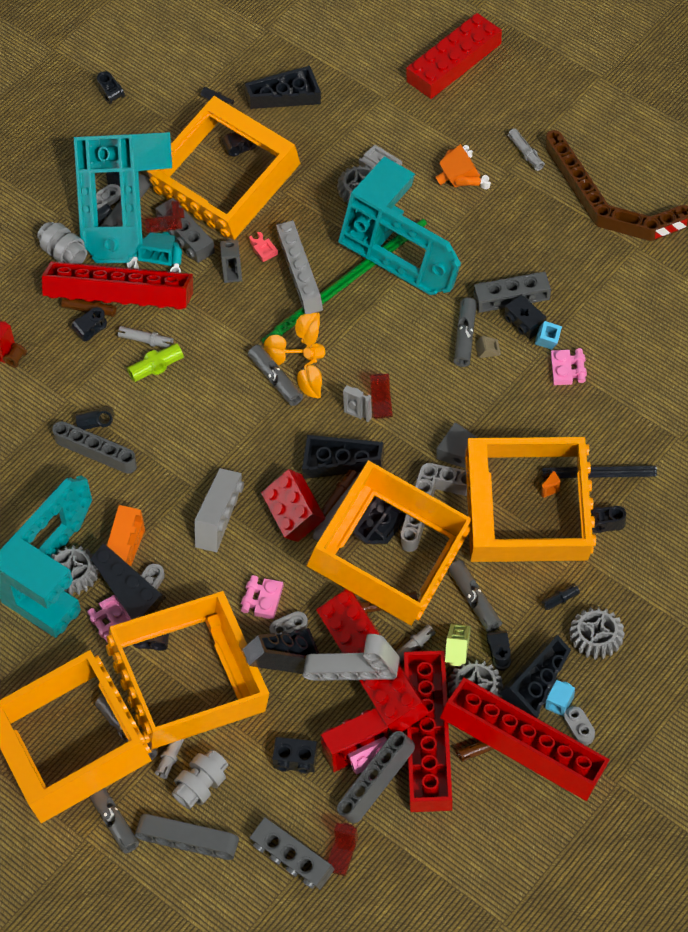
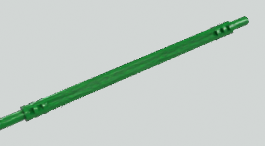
M421 219L417 224L424 227L427 225L425 219ZM398 234L385 244L383 248L392 253L408 241V239ZM365 259L321 292L322 305L376 264ZM303 307L275 326L272 332L261 339L262 343L264 344L269 336H282L295 326L297 319L305 314Z

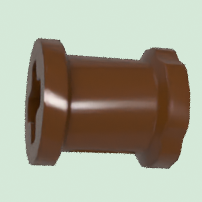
M13 343L11 351L3 359L6 364L16 368L19 365V360L27 354V351L22 345Z

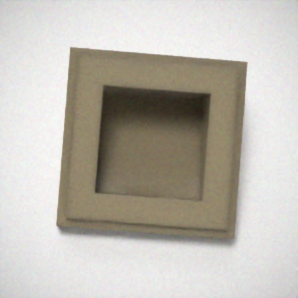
M481 336L476 342L479 358L501 355L498 339Z

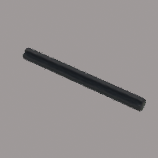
M655 465L591 466L588 478L655 477L657 475V467ZM543 467L542 478H548L553 471L556 472L559 478H577L578 468Z

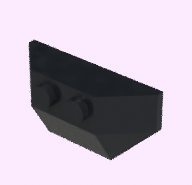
M374 496L352 533L364 544H388L405 521L407 514Z

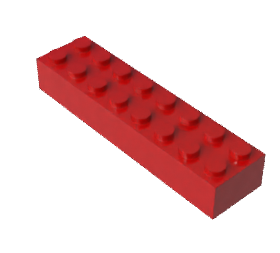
M51 261L42 275V296H48L49 298L84 299L88 302L97 300L103 303L119 302L122 305L130 303L138 304L139 306L153 305L158 308L173 307L180 310L187 308L193 295V274Z
M347 589L316 609L342 653H363L367 635L377 634L381 636L357 596ZM400 664L395 679L359 680L384 722L393 733L396 731L403 732L430 713Z
M445 650L404 652V672L430 711L425 717L407 728V736L415 744V749L408 758L410 812L452 811L448 722L440 718L447 703Z
M465 677L447 701L440 717L585 801L590 797L610 761L605 756Z

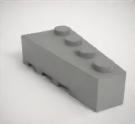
M219 468L195 518V548L218 552L232 511L237 504L238 495L243 491L242 473Z

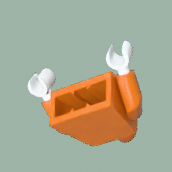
M461 144L455 149H450L446 152L444 158L439 163L444 171L435 176L440 185L450 180L454 187L480 185L482 189H489L491 182H488L489 177L487 175L482 176L480 179L481 175L470 159L473 150H469L468 145L462 147Z

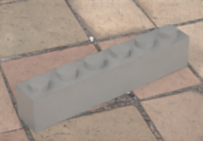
M294 221L276 225L279 242L305 314L322 311L321 295Z

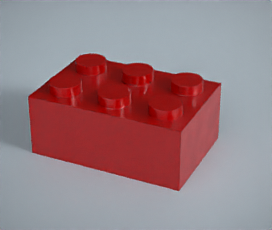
M288 469L261 492L284 538L299 542L326 519L303 475Z
M375 708L364 711L354 719L345 720L340 726L325 730L321 734L322 753L332 771L336 772L351 765L348 757L349 753L384 736L388 740V727Z

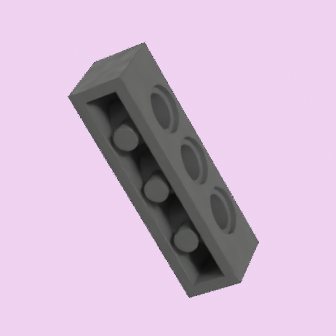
M174 198L156 207V220L158 224L163 225L170 235L175 236L176 242L186 250L189 258H193L199 263L215 253L214 241Z
M536 272L474 285V298L477 302L479 313L505 308L507 304L520 295H523L531 303L550 300L551 294L546 272Z
M265 817L250 836V839L254 842L253 847L261 853L264 851L270 853L269 858L278 865L281 862L287 866L286 871L294 877L297 875L303 877L304 880L302 882L311 889L315 886L321 890L335 870L331 864ZM274 839H279V844L276 847L271 848V841ZM290 851H295V857L287 860V854ZM306 863H312L311 870L308 872H304V865Z

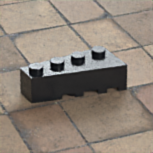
M307 435L302 466L304 479L346 474L349 469L361 472L368 460L382 468L384 443Z
M103 543L91 557V560L131 619L153 613L166 599L160 591L106 544Z
M309 628L303 631L293 630L291 633L284 631L277 635L275 633L258 635L243 648L249 666L303 674L306 655L319 654Z
M558 635L546 640L503 687L499 694L505 701L538 718L540 709L545 704L548 698L547 695L556 682L555 678L558 672L561 671L571 649Z

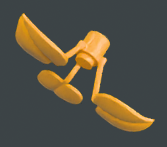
M319 312L301 315L296 321V334L302 338L301 342L307 345L305 349H285L286 340L280 335H271L264 342V350L277 365L284 363L285 353H303L305 358L311 360L304 365L305 370L298 372L297 382L301 391L312 398H321L322 376L320 370L311 364L316 363L317 359H322L325 356L324 346L315 343L320 326Z

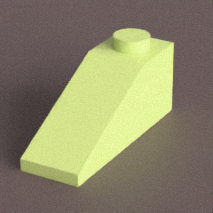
M450 625L446 643L445 662H450L449 664L452 666L466 664L471 626Z

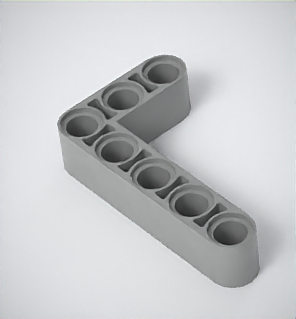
M426 463L420 469L415 487L422 491H427L425 493L432 497L434 496L435 489L467 496V484H464L466 483V470ZM408 514L401 531V547L407 552H412L418 548L425 524Z
M369 634L366 636L363 653L306 655L303 677L313 681L395 679L397 677L400 657L383 636Z

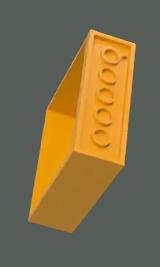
M213 96L171 143L172 168L147 170V173L150 177L149 181L154 187L153 190L158 195H164L167 200L174 198L186 212H191L197 220L205 221L210 228H216L224 237H230L235 240L301 163L295 144ZM218 122L276 156L275 160L227 214L170 177Z
M585 437L468 438L465 465L468 517L472 519L469 523L471 527L469 531L470 562L589 560L590 554H593V546H596V535L592 534L595 519L594 516H591L593 498H590L589 492L592 491V481L588 480L591 465L590 462H587L589 444H586ZM577 457L582 538L495 539L491 473L488 471V458Z
M368 460L315 546L307 567L412 626L415 619L420 620L471 529L468 525L472 519ZM374 496L450 538L420 589L421 595L418 601L336 555L339 548L344 547Z
M224 591L109 627V635L106 636L108 645H106L107 654L113 657L115 673L120 674L121 687L123 691L128 693V704L130 708H134L136 713L134 715L135 721L138 726L141 725L143 729L142 735L151 750L266 711L269 691L258 667L249 666L246 661L243 648L247 645V642ZM206 622L215 643V650L238 700L155 727L123 648Z
M91 650L0 700V749L28 805L40 823L49 820L152 761L148 755L152 751L98 655L94 657ZM97 676L100 681L98 686L125 733L128 742L46 787L19 732L13 730L11 724Z

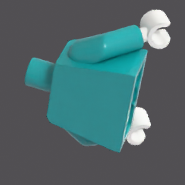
M151 232L143 238V245L132 260L127 263V267L131 268L134 266V269H139L138 260L168 266L173 264L174 266L170 269V272L181 273L179 265H181L182 249L175 242V236L170 235L168 232H162V234Z

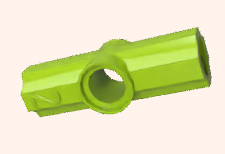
M175 343L159 352L156 350L148 352L143 360L127 367V370L133 382H136L152 373L154 375L163 373L168 365L184 358L180 346Z

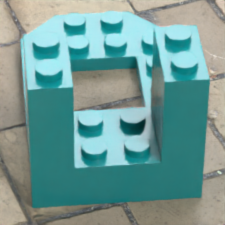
M170 132L74 137L80 238L84 241L85 249L93 256L92 259L96 263H129L143 245L138 171L172 168ZM119 172L123 226L98 227L95 173Z
M384 156L351 192L338 243L429 295H435L442 291L443 293H448L454 287L461 262L450 242L404 217V211L395 206L412 186L415 173ZM393 232L426 249L420 269L381 247Z
M82 475L77 476L76 479L66 478L0 550L1 603L54 638L66 630L68 624L72 619L78 617L81 610L79 601L64 591L71 586L73 581L70 569L51 558L52 554L56 555L58 549L68 543L69 538L74 532L80 530L92 502L88 480ZM59 513L61 525L40 548L37 549L29 544L33 542L38 532L48 525L49 520Z

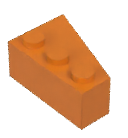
M123 505L118 506L107 546L130 566H132L145 532L140 509Z

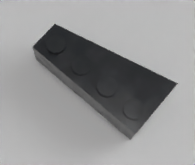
M310 66L245 83V96L250 109L321 104V91Z

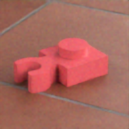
M257 232L258 239H254L252 236L249 237L254 252L262 262L278 255L276 247L269 238L263 240L261 232Z

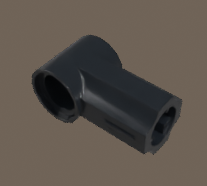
M109 406L76 414L77 427L83 430L100 426L108 427L111 425L115 414L114 410ZM102 413L108 414L109 417H110V419H108V420L103 419V418L101 417V414H102Z

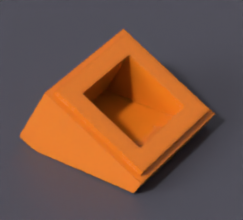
M555 471L550 474L542 485V498L560 491L561 481Z

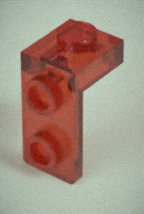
M172 201V216L145 219L146 232L156 233L159 231L182 229L181 218L185 217L183 207L180 208L179 201Z
M379 373L370 375L374 418L393 417L389 374Z
M336 823L334 829L335 842L328 863L335 868L334 874L346 876L358 841L357 828L349 823Z

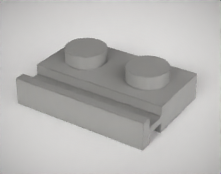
M374 145L364 154L362 159H359V164L363 167L366 165L369 168L375 167L384 156L401 166L402 161Z
M346 385L343 390L344 412L359 419L362 417L366 418V422H369L372 418L371 395L365 396L358 388Z

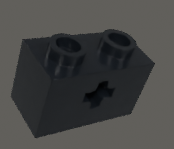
M520 295L505 306V319L507 322L513 324L519 333L525 335L528 339L535 336L541 324L546 321V316L523 295Z

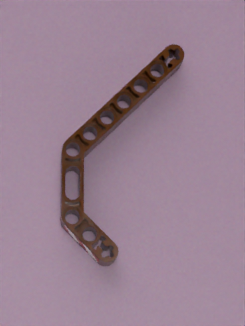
M551 130L547 133V152L596 226L648 241L657 240L688 227L687 205H680L654 216L608 205L563 135L557 130Z

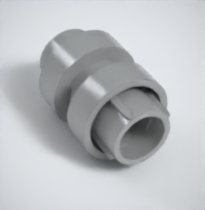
M48 222L39 229L37 238L39 239L41 249L53 256L55 260L82 264L87 256L84 241L76 234L71 233L63 224Z
M212 749L205 755L198 753L189 763L192 770L190 772L183 770L174 780L177 787L172 792V795L187 809H191L195 803L203 805L211 796L210 786L218 788L226 779L223 771L228 767V763L219 753Z

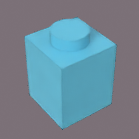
M544 321L538 329L535 345L552 350L558 343L562 326Z
M556 680L546 700L545 709L564 717L565 711L569 708L574 698L575 687H572L568 682Z

